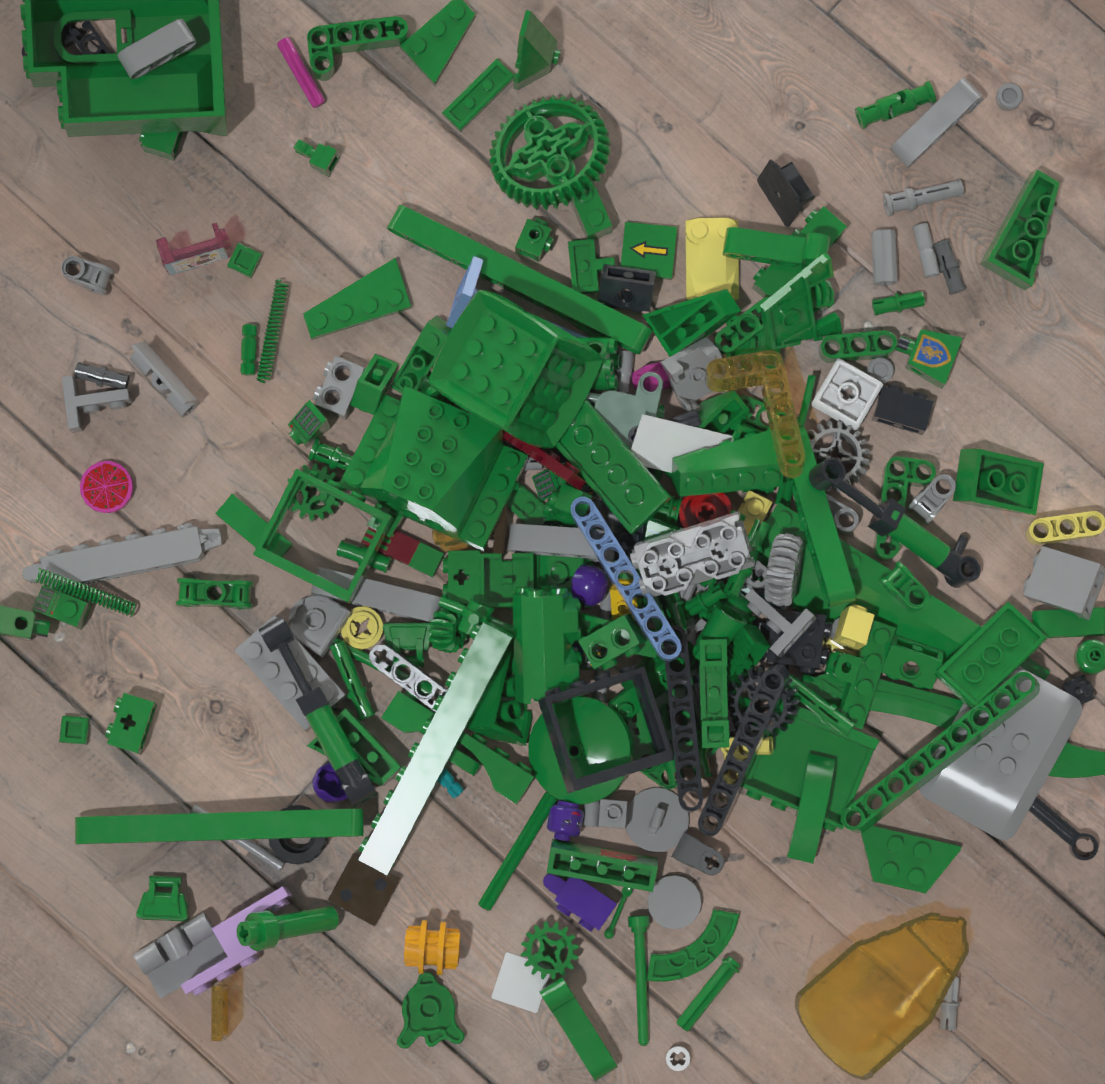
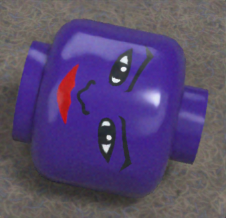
M558 801V805L551 806L547 829L555 833L554 839L570 841L571 836L576 837L580 835L584 813L581 809H578V804Z

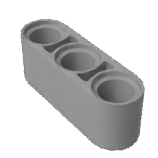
M178 19L119 52L117 57L130 79H136L188 51L196 45L197 41L184 19Z

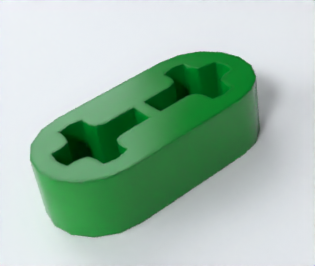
M454 749L449 759L450 763L472 776H475L481 767V764Z

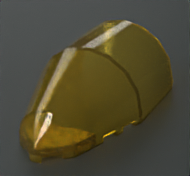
M930 912L902 923L891 930L882 931L871 938L859 940L803 987L795 996V1009L807 1034L821 1052L850 1076L866 1081L876 1075L927 1029L969 953L966 934L967 921L961 916L958 918L940 916V913Z

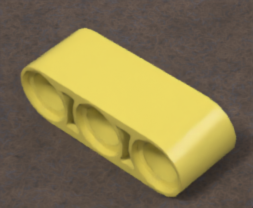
M1097 511L1039 518L1027 527L1026 538L1034 545L1093 538L1105 529V517ZM1088 518H1092L1097 522V531H1091L1087 528L1086 520ZM1061 522H1067L1071 525V534L1065 535L1060 531L1059 526ZM1039 525L1045 529L1046 534L1044 538H1038L1034 535V526Z

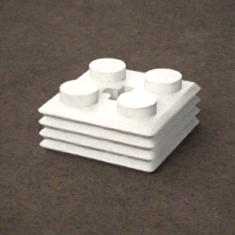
M838 358L815 396L812 406L835 420L842 421V424L846 426L851 425L852 429L856 431L880 392L883 383ZM847 389H850L852 391L851 396L854 399L848 398L844 400L842 398L843 394L840 391L845 392Z

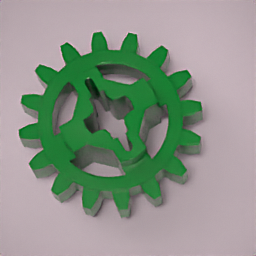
M314 464L312 467V471L319 474L317 479L323 482L328 481V479L333 481L337 476L334 472L327 475L328 467L326 466L321 471L318 469L317 464ZM303 482L299 489V492L304 497L302 505L299 504L297 497H295L293 501L294 506L291 508V511L293 513L300 511L299 518L302 520L306 515H309L311 522H314L315 516H319L323 521L325 520L324 513L327 512L332 516L334 513L331 508L333 506L340 507V503L336 501L335 497L319 489L317 490L320 495H314L310 499L308 490H314L315 487ZM321 503L325 504V506L320 509L312 510L315 505Z
M547 921L544 922L543 929L535 925L534 934L526 933V936L530 939L529 942L521 943L522 946L527 947V951L521 953V956L528 957V961H526L524 966L532 965L534 968L531 974L534 975L540 971L541 979L543 980L546 974H550L552 980H555L556 973L558 972L563 977L566 976L564 968L573 969L574 967L570 961L571 959H578V956L573 954V950L578 949L579 945H572L571 943L575 935H566L568 927L559 930L558 922H555L553 928L549 927ZM545 933H557L562 938L557 941L548 939ZM537 938L540 943L539 951L532 955V944ZM542 939H545L546 943H549L550 946H557V950L554 952L557 962L549 955L544 956L542 954L545 950V944ZM568 946L567 958L562 963L559 958L561 949ZM543 960L551 962L554 969L542 968L538 963Z

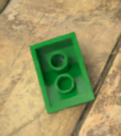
M961 449L953 501L978 507L1036 515L1044 463L983 449Z

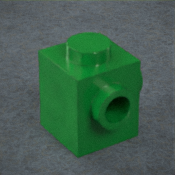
M527 218L516 243L515 252L540 262L544 251L549 252L554 242V238L551 237L552 228H549V224L541 219L534 218L533 221Z

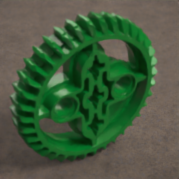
M552 95L550 100L542 96L541 102L532 99V105L529 106L523 103L522 110L514 109L515 115L513 117L506 115L507 123H500L501 131H496V139L491 140L493 148L489 150L491 156L489 163L496 184L499 185L504 194L506 193L508 198L514 199L518 205L523 203L526 208L532 205L536 210L541 205L545 210H548L550 205L558 209L560 203L568 207L569 200L573 199L577 202V196L580 194L586 197V189L594 190L593 182H601L599 174L606 173L604 165L609 164L608 156L611 155L609 132L605 128L606 125L600 118V115L590 105L586 106L582 100L577 102L573 97L567 100L564 95L559 100L554 95ZM570 117L583 122L584 125L569 122L555 129L553 124L546 120V118ZM524 130V138L527 145L514 152L512 160L507 166V156L511 145ZM594 139L591 157L586 166L576 175V167L573 160L583 155L588 149L590 140ZM545 176L547 181L555 187L534 189L522 186L515 182V180L532 182Z

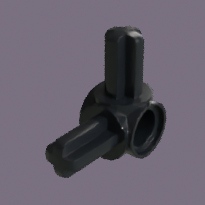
M1084 674L1062 685V690L1076 697L1081 705L1095 699L1093 685L1086 679Z

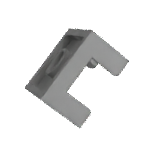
M708 337L661 361L678 403L687 413L692 411L699 412L701 408L695 401L716 389L721 394L732 390L736 391L732 380L724 373L719 362L722 359L719 349Z

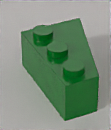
M344 709L336 718L370 780L385 786L400 771L403 765L349 709ZM315 737L307 747L325 755L319 741Z

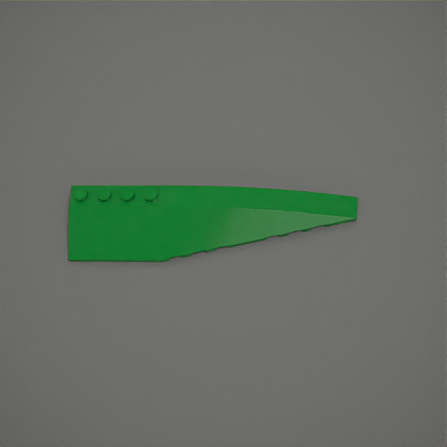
M778 502L766 523L771 527L761 545L763 553L757 559L766 568L768 567L772 544L778 534H793L800 537L803 542L801 572L794 600L789 605L798 612H803L807 609L813 614L826 615L829 618L828 622L833 623L836 619L840 618L841 612L852 605L862 606L867 609L868 613L874 615L873 620L895 627L894 635L944 651L942 665L981 628L980 625L929 594V601L924 608L916 612L907 610L879 582L881 577L885 578L892 570L841 539L840 543L853 582L856 599L852 602L828 607L822 594L799 514ZM755 576L753 577L754 581L759 580L762 582L763 576H761L760 578ZM897 576L892 582L895 583L901 576ZM911 592L909 600L914 605H920L922 603V596L918 592ZM1030 658L1020 666L1043 680H1046L1050 673L1049 670Z

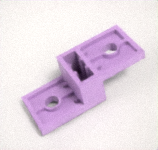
M282 886L212 928L228 957L181 984L185 994L193 993L195 996L200 995L212 988L210 982L215 979L218 982L224 981L235 974L234 968L237 966L247 967L259 960L257 955L262 950L254 951L249 946H242L237 938V926L240 922L245 921L250 913L269 911L270 909L273 912H277L289 905L290 903L287 899L291 898L292 894L288 887Z

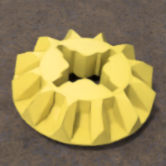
M353 608L350 610L352 615L341 630L342 637L347 644L354 648H371L382 636V619L371 608ZM369 618L367 628L371 635L362 632L355 638L358 629L352 622L355 621L362 624Z

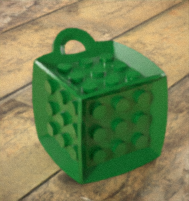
M479 290L465 307L447 336L429 376L428 382L431 386L426 390V395L447 404L455 403L464 410L505 430L523 442L551 449L561 439L582 407L596 379L603 358L599 353L570 333L540 317L528 313L507 298L489 291Z

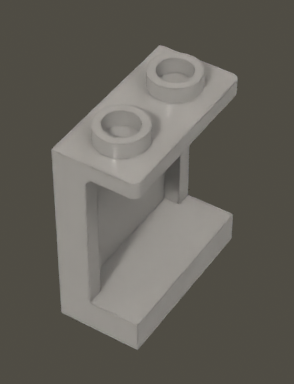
M1042 546L1040 553H1037L1034 557V568L1031 576L1024 583L1023 595L1031 602L1036 603L1038 601L1075 613L1079 618L1089 620L1105 580V568L1099 563Z

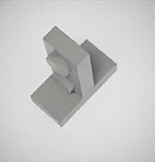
M73 376L62 377L68 429L72 433L83 431L80 411L84 410L85 414L97 413L103 407L119 410L126 408V404L132 403L131 392L128 389L78 396L76 379Z
M751 589L745 596L749 601L747 607L757 616L763 613L769 619L766 624L777 634L781 631L784 632L770 648L779 658H782L817 619L810 611L805 609L790 624L754 590Z

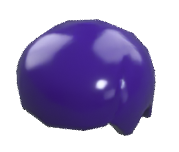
M580 565L572 578V597L578 598L580 603L587 606H595L602 602L608 592V578L605 572L596 566Z
M330 763L316 770L312 785L314 792L320 799L326 803H339L348 798Z

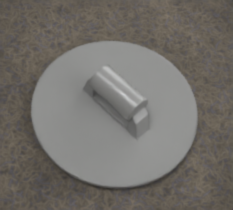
M646 789L638 793L627 806L626 831L631 840L644 850L651 852L667 851L675 847L683 833L687 832L689 824L688 812L681 808L678 796L667 789Z

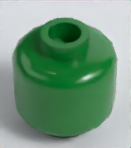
M1096 639L1081 643L1075 649L1073 656L1077 669L1087 675H1095L1104 671L1105 644Z

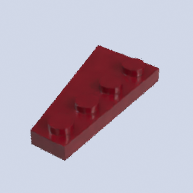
M502 429L503 439L576 489L580 490L585 481L578 476L580 471L568 462L562 465L559 463L561 458L552 451L548 450L545 453L542 451L543 448L523 442Z

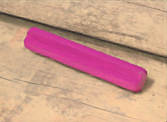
M286 37L278 41L277 46L311 106L317 108L323 105L325 100L290 38Z

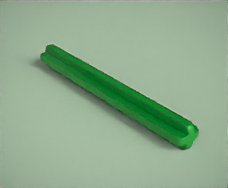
M545 792L478 902V905L486 911H490L549 815L551 806L555 805L557 798L548 792Z

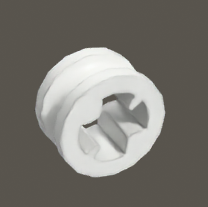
M673 1047L666 1054L667 1065L674 1071L684 1070L690 1063V1053L684 1047ZM673 1052L677 1054L683 1052L686 1056L683 1059L686 1062L683 1065L680 1063L676 1064V1066L673 1065L671 1060L674 1058H671V1054Z

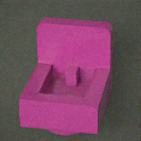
M661 362L643 366L632 373L633 387L636 391L640 377L647 372H654L662 377L664 382L663 390L672 388ZM653 376L647 377L644 381L645 389L649 392L655 391L658 388V380Z

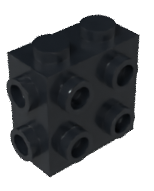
M775 609L790 624L802 613ZM813 614L817 619L782 658H779L770 648L784 632L781 631L777 634L766 624V631H770L768 644L771 645L763 655L764 658H767L766 662L769 665H782L787 670H789V667L799 668V672L804 674H815V670L822 671L823 664L827 665L829 658V649L825 648L826 638H831L832 622H828L829 618L826 615Z

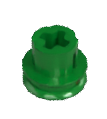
M672 495L671 500L652 517L675 526L682 497L676 499Z

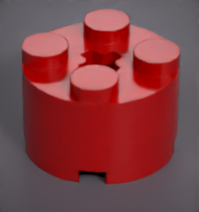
M724 493L685 496L681 502L678 521L680 528H687L706 522L704 517H699L702 509H705L707 513L711 512L712 515H710L709 520L729 515L730 511L733 510L732 505Z

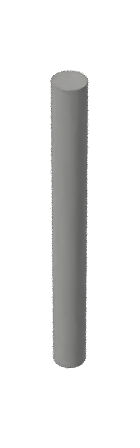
M196 804L190 811V813H209ZM232 840L278 871L285 864L284 861L252 840Z

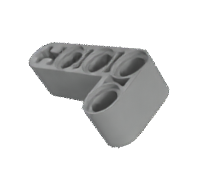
M962 78L891 146L890 150L909 168L966 113L972 112L985 97L967 78Z
M510 524L507 548L509 552L586 558L599 562L579 528ZM591 529L589 534L592 539L600 540L604 537L605 532L603 530ZM607 550L603 555L604 559L609 563H614V550Z

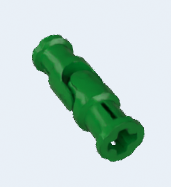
M927 81L920 87L911 90L907 88L875 100L874 104L863 108L857 107L855 108V115L861 129H865L867 125L880 120L885 122L915 111L918 106L929 102L931 104L935 103L936 96L931 83Z

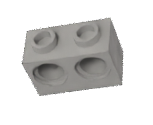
M337 356L334 357L333 362L328 361L323 373L326 379L323 386L318 385L313 396V400L316 401V408L346 420L352 407L350 403L357 381L365 367ZM342 369L350 371V377L345 381H340L336 378L338 371ZM331 393L340 395V401L335 405L326 403V398Z

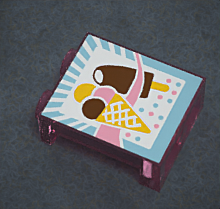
M217 222L212 223L215 233L214 239L174 251L166 237L157 239L156 244L161 261L169 276L230 258L228 250L232 249L225 228L220 229Z

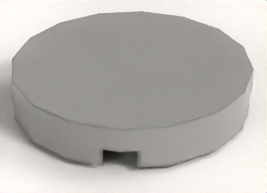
M676 875L664 877L654 884L653 892H649L647 900L648 909L654 921L662 927L669 929H680L691 924L698 916L701 907L700 893L696 886L687 878Z

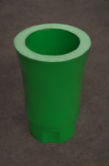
M716 602L691 653L699 660V639H727L728 646L747 624V620L733 608Z

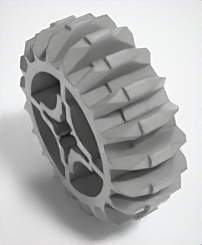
M827 421L826 430L822 424H817L818 434L812 429L808 431V435L812 439L810 444L814 457L821 461L831 458L827 456V453L831 454L836 445V454L838 457H841L840 461L842 464H854L853 469L845 474L843 480L852 485L850 479L855 483H859L860 478L856 473L865 475L867 472L860 465H869L870 460L867 458H862V456L870 453L869 449H861L867 443L866 439L857 441L861 432L858 430L853 435L849 433L852 429L851 425H848L846 430L841 429L842 421H838L836 428H833L832 421ZM833 436L830 447L820 448V450L814 449L815 444L819 440ZM841 438L852 446L855 456L842 449Z
M778 534L770 551L764 593L766 601L777 606H789L793 602L801 572L803 542L800 537L793 534Z

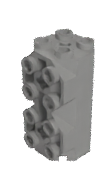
M739 511L635 543L630 557L634 569L639 568L641 573V579L638 581L642 594L650 593L652 597L662 594L666 596L685 590L688 586L714 578L717 580L738 574L740 570L755 566L754 557L750 558L749 552L752 549L743 521H738L740 520Z

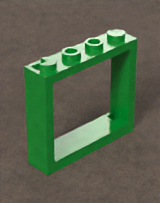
M306 467L303 472L295 469L253 555L348 603H352L394 517L388 514L390 509L376 503L373 507L365 503L366 497L354 491L349 495L341 491L342 485L330 479L325 483L317 479L318 473ZM303 482L382 520L348 589L269 551Z

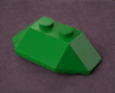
M734 390L726 392L699 404L701 410L698 413L701 425L697 426V428L733 436L738 423L746 424V416H748L750 409ZM663 471L671 480L672 473Z

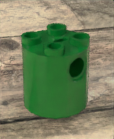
M576 337L603 358L599 372L590 390L616 391L618 379L615 373L616 370L621 368V354H616L617 339Z

